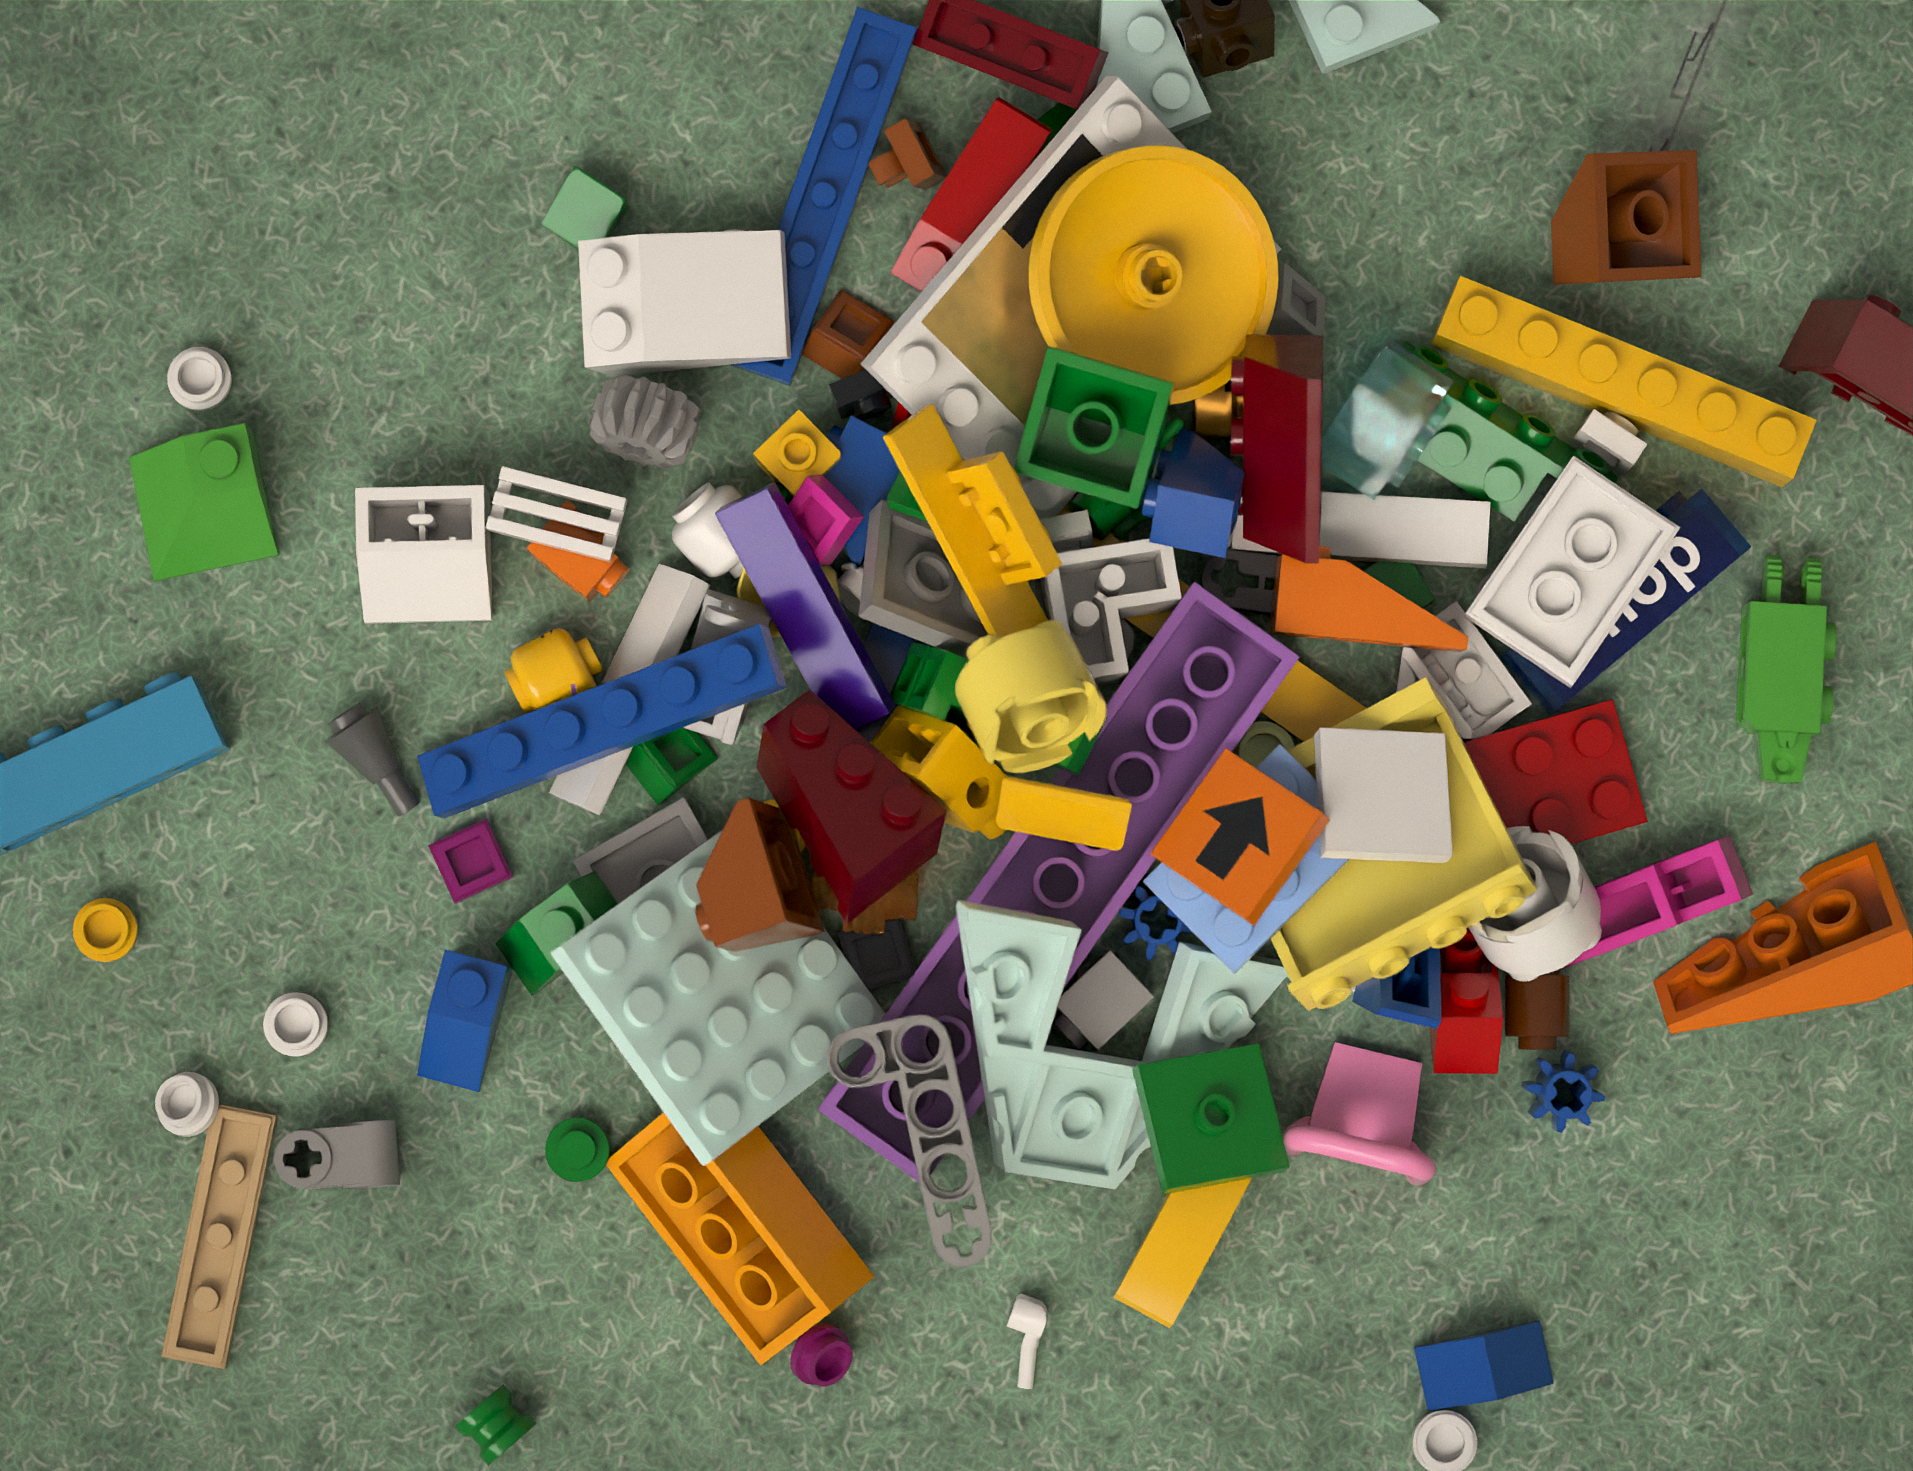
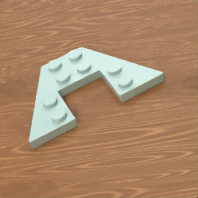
M1101 0L1097 48L1109 53L1095 89L1107 75L1119 77L1171 133L1208 120L1212 111L1163 5L1173 0ZM1289 0L1322 74L1436 29L1440 23L1438 16L1418 0Z
M958 900L956 910L994 1163L1008 1173L1116 1189L1135 1167L1139 1154L1151 1147L1132 1070L1138 1064L1229 1049L1234 1041L1245 1037L1256 1024L1251 1020L1253 1015L1286 977L1289 978L1281 960L1254 955L1237 973H1233L1207 946L1180 941L1142 1061L1050 1046L1045 1044L1082 929L1068 920Z

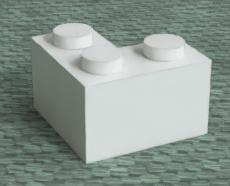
M1149 539L1057 553L1062 565L1048 576L1040 578L1048 621L1054 620L1063 624L1066 632L1074 639L1097 687L1122 683L1129 673L1120 619L1174 611L1182 599L1173 547L1151 543Z

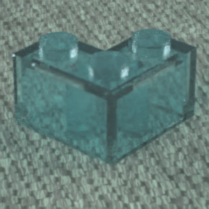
M1390 339L1358 382L1326 431L1327 434L1322 440V466L1372 500L1376 499L1387 481L1399 488L1451 410V407L1441 400L1454 381Z

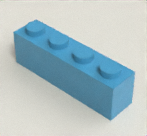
M179 672L167 674L145 685L144 690L147 696L125 706L121 699L106 702L85 714L89 723L65 733L62 725L45 730L27 740L30 750L8 760L4 752L0 753V856L231 750L200 681L192 675L182 679Z

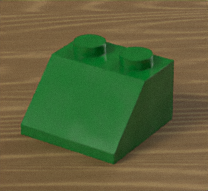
M1048 346L1014 464L1015 471L1024 476L1138 509L1144 502L1148 482L1152 478L1159 454L1175 382Z

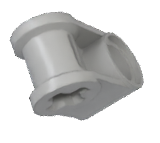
M396 1120L339 1124L338 1127L303 1129L290 1132L279 1141L274 1150L273 1162L275 1170L284 1182L293 1187L307 1190L342 1187V1189H363L400 1185ZM308 1142L309 1149L315 1153H321L322 1156L321 1164L312 1165L310 1176L306 1178H301L299 1169L288 1166V1156L298 1154L299 1143Z

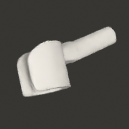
M1018 1294L1007 1327L1025 1333L1021 1344L1017 1387L1033 1389L1037 1348L1039 1347V1339L1046 1324L1048 1311L1046 1305L1041 1300L1024 1294Z

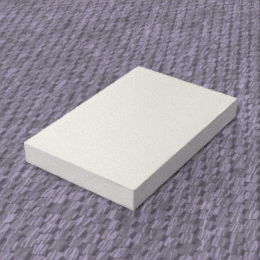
M1573 456L1464 617L1571 688L1680 527Z

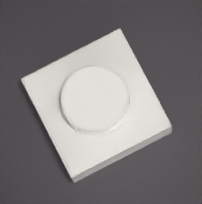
M1595 409L1584 420L1571 440V443L1577 447L1589 449L1601 456L1612 470L1622 476L1632 468L1647 446V443L1636 437L1638 429L1627 419L1610 411L1603 415Z

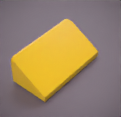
M1007 776L1002 782L996 825L1005 830L1117 851L1121 850L1124 845L1132 803H1129V799Z

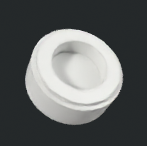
M1436 1410L1426 1414L1418 1421L1412 1433L1411 1445L1415 1458L1425 1469L1429 1471H1462L1472 1462L1476 1454L1477 1436L1471 1423L1461 1414L1451 1410Z

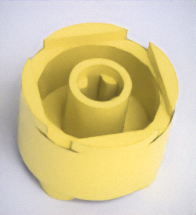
M1046 621L1035 628L1019 631L1003 638L997 635H988L975 641L968 648L966 655L969 662L957 679L955 693L986 760L991 765H993V760L999 761L1005 771L1013 773L1031 772L1052 766L1073 754L1068 743L1084 732L1090 741L1102 727L1107 712L1105 701L1074 639L1066 632L1063 624L1059 621Z

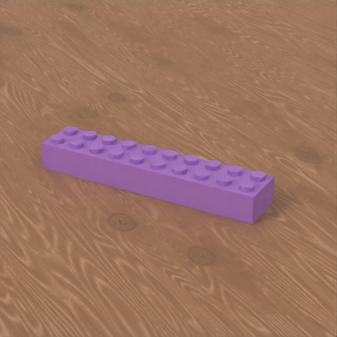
M1194 582L1106 704L1107 720L1079 776L1060 769L1050 783L1051 785L1129 799V803H1132L1124 845L1121 850L1114 851L1015 832L966 902L1068 920L1082 929L1066 977L1065 987L1156 858L1150 854L1225 748L1231 752L1234 750L1300 656ZM956 915L880 1022L912 1015H929L937 1018L946 1026L951 1038L969 1121L985 1097L958 916ZM915 1025L906 1031L902 1040V1046L905 1054L911 1060L918 1063H926L933 1060L938 1054L940 1040L937 1033L931 1027ZM867 1041L845 1070L847 1074L864 1076L873 1069L876 1062V1054L873 1047ZM898 1080L866 1087H848L837 1081L817 1110L920 1183ZM930 1089L919 1096L916 1103V1112L925 1124L941 1126L952 1118L954 1104L946 1092L939 1089ZM945 1154L937 1156L932 1161L930 1175Z

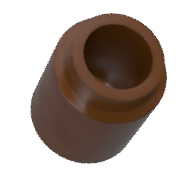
M1563 968L1539 975L1531 981H1518L1510 975H1505V1037H1518L1519 1050H1556L1557 1037H1569V976L1563 975Z

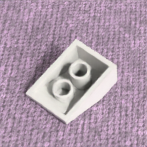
M784 231L635 234L578 241L585 368L609 376H622L791 358Z

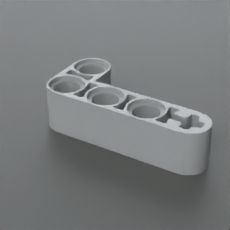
M912 1015L852 1028L840 1033L831 1042L827 1052L828 1068L831 1075L839 1083L848 1087H866L898 1080L931 1237L937 1254L946 1263L956 1267H969L980 1262L990 1248L992 1228L951 1038L946 1026L937 1018L929 1015ZM915 1025L931 1027L937 1033L940 1040L938 1054L933 1060L926 1063H918L911 1060L903 1050V1037L906 1031ZM862 1039L873 1047L876 1054V1062L868 1074L852 1076L842 1069L839 1062V1052L848 1040ZM939 1089L951 1097L954 1104V1113L946 1124L930 1126L919 1118L916 1112V1103L919 1096L927 1090ZM954 1154L965 1162L968 1176L966 1182L961 1187L954 1190H944L932 1181L930 1166L937 1156ZM970 1194H974L977 1206L965 1205L963 1206V1213L968 1228L974 1229L979 1227L981 1237L972 1241V1252L960 1254L957 1244H946L944 1240V1235L952 1232L954 1227L951 1208L942 1214H938L935 1201L956 1202Z

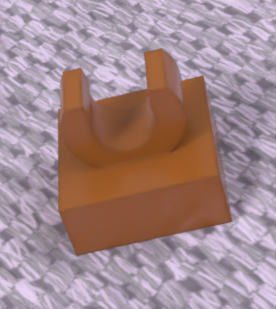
M907 118L884 130L893 150L868 162L879 186L885 184L887 188L909 178L913 187L927 190L943 182L947 177L921 124Z

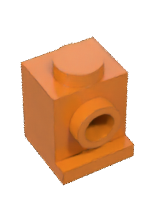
M567 499L560 506V508L579 512L578 508ZM549 520L542 528V530L602 545L605 535L604 533L554 520ZM533 542L526 548L532 557L589 603L598 592L605 598L609 597L630 570L615 554H613L612 562L610 563Z

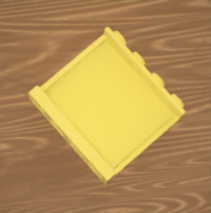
M1426 677L1331 728L1445 733L1453 856L1447 863L1350 859L1271 938L1291 981L1287 985L1290 993L1307 1011L1315 1007L1325 1009L1341 1003L1349 997L1351 989L1373 977L1381 979L1400 972L1408 965L1409 958L1430 947L1443 948L1457 942L1466 934V928L1489 916L1491 918H1499L1516 911L1525 902V897L1538 891L1442 698ZM1314 737L1288 750V752L1316 779Z

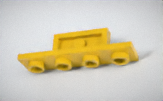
M934 405L924 406L884 435L883 439L988 635H997L1003 638L1019 631L1035 628L1037 625L1048 621L1027 581L1046 577L1062 565L1051 543L1049 532L1038 519L1021 486L1017 472L1009 464L1004 452L1000 451L963 460Z

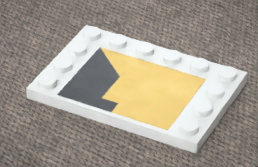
M1107 75L861 363L912 415L924 406L933 404L963 460L1003 451L1009 464L1014 468L1048 348L1036 322L1029 291L1030 252L1039 221L1055 193L1079 169L1106 154L1142 146L1164 145L1186 149L1117 76ZM1274 241L1276 254H1278L1281 248ZM1018 474L1021 486L1039 520L1057 516L1077 492Z

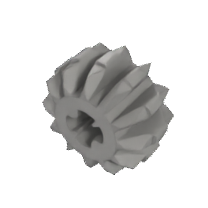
M622 375L615 379L605 380L601 392L597 393L591 410L593 414L590 423V436L596 443L601 444L606 452L617 454L623 457L624 461L638 462L643 467L654 465L661 469H667L684 464L688 452L692 451L698 434V414L700 409L693 401L687 400V396L683 392L674 391L666 387L665 383L651 382L646 377L634 379L628 375Z

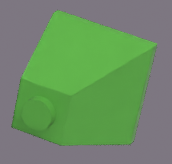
M246 423L180 436L129 457L154 582L279 556L255 433Z

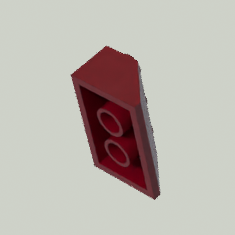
M1246 334L1244 356H1232L1231 395H1244V417H1232L1231 456H1243V471L1245 472L1238 516H1243V539L1304 563L1319 564L1322 506L1324 335Z

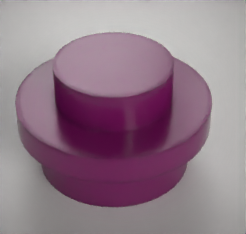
M831 1323L818 1324L804 1332L796 1341L791 1353L790 1366L793 1374L806 1384H816L821 1387L830 1386L838 1382L848 1371L853 1357L846 1334Z

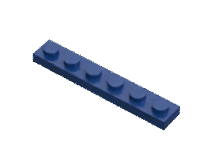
M859 7L856 8L777 229L785 233L791 358L731 364V366L791 387L869 168L868 162L872 160L917 33V27Z
M757 624L423 753L417 757L433 814L445 819L787 687L769 627Z

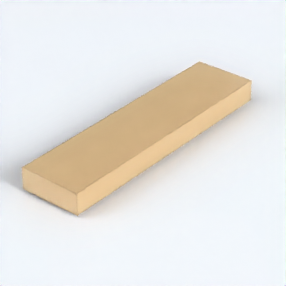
M219 1104L217 1115L208 1127L161 1357L227 1369L278 1119L277 1115Z

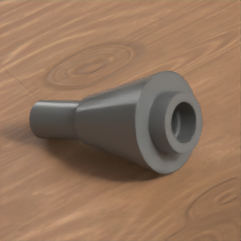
M358 703L328 723L334 734L325 742L372 784L376 783L399 817L420 803L397 769L399 764L378 706L366 712L361 703Z

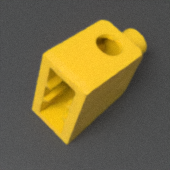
M898 705L870 743L947 810L945 823L972 833L980 831L987 839H995L1001 836L1006 830L996 825V816L1003 779L1007 778V775L994 762L991 765L986 760L982 750L955 724Z

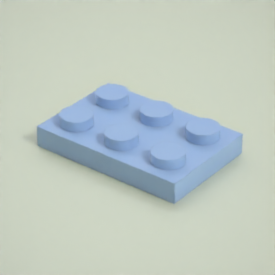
M1279 744L1256 769L1318 809L1316 779ZM1318 836L1255 926L1239 917L1163 863H1160L1143 882L1233 973H1237L1350 859L1320 858Z

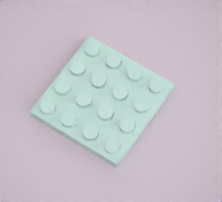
M722 830L550 953L702 1166L714 1160L828 1073L830 1070L827 1065V1052L831 1042L840 1033L852 1028L879 1023L885 1015L882 1008L825 929V932L814 936L736 952L714 947L713 940L708 941L704 937L695 913V906L701 903L696 883ZM862 1039L848 1040L841 1047L839 1062L841 1063L861 1048L866 1041Z

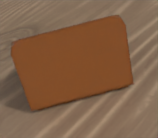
M840 290L813 328L802 354L842 379L865 370L861 365L862 361L891 329L895 321L845 291Z

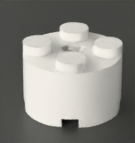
M1514 826L1507 828L1538 891L1525 897V902L1516 911L1499 918H1491L1489 916L1471 925L1469 929L1482 952L1492 964L1508 972L1513 979L1531 981L1539 975L1565 967L1584 951L1591 949L1598 943L1602 933L1600 925L1601 905L1599 896L1575 850L1563 836L1550 830L1548 831L1551 835L1532 832L1529 826Z

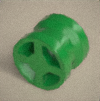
M504 1384L455 1426L463 1437H472L480 1446V1457L488 1466L537 1424L529 1414L519 1413L512 1405V1394Z

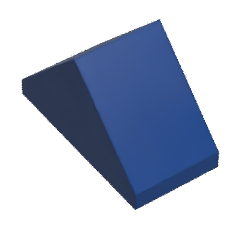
M1430 947L1409 958V963L1404 969L1392 976L1381 979L1373 977L1357 985L1352 1002L1379 1016L1437 1029L1441 1023L1440 948Z
M1540 1320L1414 1347L1428 1411L1496 1401L1554 1384Z

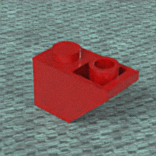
M1467 929L1466 934L1460 940L1440 948L1441 1023L1437 1029L1429 1027L1433 1074H1498L1503 1026L1498 967L1486 958L1473 934Z

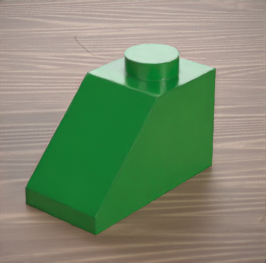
M596 871L568 882L518 919L495 944L532 996L564 974L550 953L614 908L618 903Z

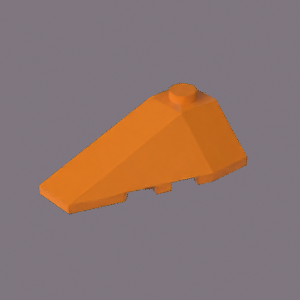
M1872 842L1816 865L1799 877L1805 890L1777 910L1768 900L1750 912L1756 922L1749 930L1735 940L1713 938L1654 980L1655 990L1670 1033L1674 1034L1868 1002L1912 985L1913 926L1877 842Z

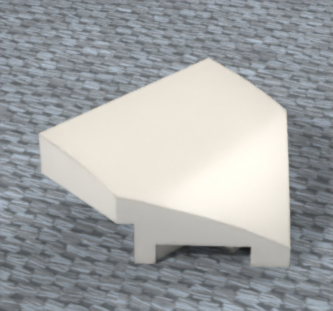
M1455 601L1436 615V617L1468 636L1467 650L1451 652L1403 647L1396 693L1426 677L1442 698L1461 738L1471 740L1491 734L1532 703L1472 621L1464 617V610Z

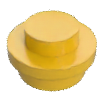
M99 898L90 901L80 909L74 920L73 937L79 950L88 958L100 962H112L123 958L132 950L138 937V923L132 910L124 903L111 898Z

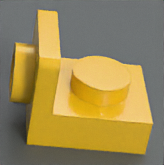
M797 410L753 452L758 466L776 484L780 482L793 496H795L808 476L821 474L824 476L841 460V453L836 446L800 410Z

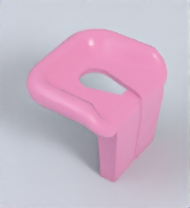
M1335 1042L1310 1116L1293 1122L1282 1134L1286 1154L1295 1156L1302 1151L1380 1168L1404 1174L1406 1179L1415 1186H1421L1430 1181L1436 1174L1435 1161L1423 1154L1420 1148L1411 1141L1422 1063Z

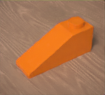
M1320 546L1319 564L1304 563L1286 555H1280L1276 558L1269 634L1451 652L1467 650L1468 636L1348 561L1330 559L1331 548Z

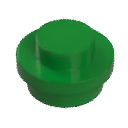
M571 1118L556 1125L550 1132L545 1145L546 1160L552 1171L560 1178L571 1182H583L596 1177L606 1166L610 1154L609 1141L603 1129L595 1122L584 1118Z

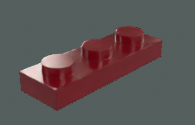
M929 0L912 44L1077 110L1095 90L1109 53L975 0Z

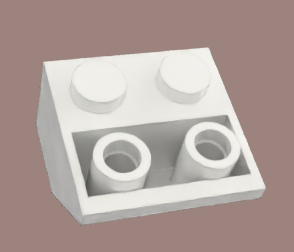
M484 485L355 488L356 556L365 624L493 621L491 532L485 528L488 516L491 514L490 493Z

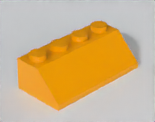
M663 1112L608 1159L606 1166L760 1366L875 1277L759 1126L714 1160L702 1166Z

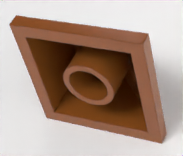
M1697 150L1587 154L1551 220L1553 285L1701 278Z
M749 797L737 801L696 883L701 903L695 906V913L704 937L708 941L713 940L714 947L736 952L810 937L825 932L794 830L789 826L780 808Z

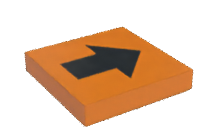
M1225 748L1150 854L1239 917L1255 926L1330 819L1321 811Z

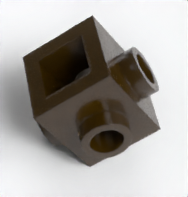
M1180 0V18L1173 21V27L1186 56H1193L1203 78L1224 71H1235L1248 64L1274 57L1275 14L1267 0Z

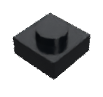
M866 369L829 384L832 398L841 419L854 414L856 418L864 421L876 417L892 407L890 399L894 397Z

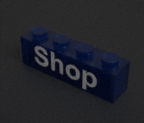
M1702 488L1688 500L1678 491L1655 510L1679 526L1680 529L1571 688L1512 648L1501 657L1549 715L1560 709L1751 548V545Z

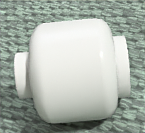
M706 483L688 496L672 513V517L676 521L672 530L674 544L694 567L707 578L719 577L729 571L736 579L740 577L743 569L740 559L714 514L722 506L743 497L731 485L714 488L711 483Z

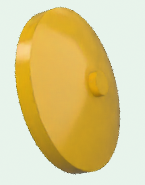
M1164 145L1142 146L1122 149L1093 160L1072 175L1055 193L1039 221L1033 238L1029 260V291L1036 322L1048 346L1175 382L1170 405L1200 398L1231 380L1232 356H1244L1246 334L1266 335L1277 300L1278 261L1274 240L1267 220L1257 201L1236 176L1212 159L1194 151Z

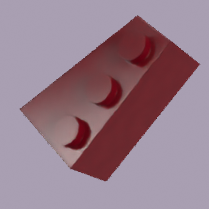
M1867 294L1865 299L1812 300L1778 367L1794 375L1797 371H1812L1835 385L1831 391L1832 395L1848 403L1852 396L1856 397L1886 416L1885 422L1913 436V327L1898 319L1901 310L1891 302Z
M810 689L764 723L756 768L791 829L797 828L811 853L810 862L819 877H825L838 900L837 910L847 925L937 855L947 810Z

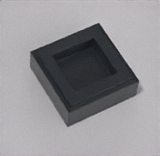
M899 914L837 932L844 957L868 990L911 978L916 972Z

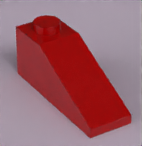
M998 97L923 213L890 273L922 292L1038 157L1053 130Z

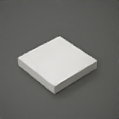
M1319 728L1314 735L1318 810L1330 819L1319 835L1320 858L1447 863L1453 856L1445 733Z

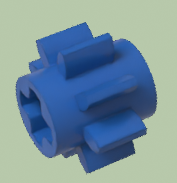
M1137 886L1134 889L1135 897L1140 902L1137 909L1125 908L1118 911V915L1121 918L1132 920L1134 931L1124 937L1122 942L1124 945L1130 944L1139 938L1142 942L1146 943L1145 958L1148 961H1151L1155 956L1157 946L1165 944L1170 953L1176 955L1179 944L1175 937L1180 932L1186 934L1193 932L1166 906V917L1175 920L1174 930L1165 929L1159 939L1150 937L1149 925L1140 922L1141 912L1150 913L1155 908L1156 903L1165 904L1158 896L1149 898L1146 891L1142 887Z
M1564 1050L1561 1054L1560 1064L1550 1065L1544 1059L1537 1057L1535 1059L1536 1064L1541 1071L1537 1075L1536 1080L1523 1081L1521 1087L1535 1094L1538 1100L1531 1105L1528 1113L1537 1119L1550 1111L1553 1113L1551 1119L1552 1127L1560 1133L1566 1127V1119L1576 1118L1585 1125H1590V1117L1586 1111L1590 1107L1591 1102L1605 1101V1095L1592 1089L1589 1083L1599 1071L1597 1067L1587 1064L1578 1071L1574 1070L1575 1057L1569 1050ZM1559 1078H1563L1570 1084L1574 1083L1569 1089L1574 1099L1567 1105L1558 1099L1552 1100L1557 1095L1553 1084Z

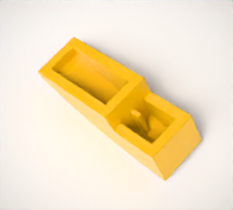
M1252 1178L1168 1193L1113 1298L1171 1328Z

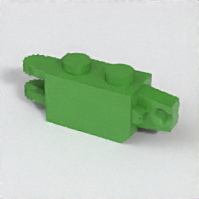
M1766 555L1762 568L1761 601H1750L1741 607L1735 721L1747 734L1756 735L1760 781L1798 784L1803 779L1811 738L1821 734V724H1829L1831 721L1833 689L1832 686H1823L1824 660L1832 661L1835 654L1836 624L1826 622L1827 606L1820 605L1822 562L1820 558L1805 557L1800 571V604L1781 603V585L1784 577L1781 556Z

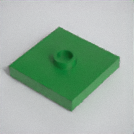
M1259 1043L1138 1064L1132 1070L1162 1194L1282 1173L1290 1167Z

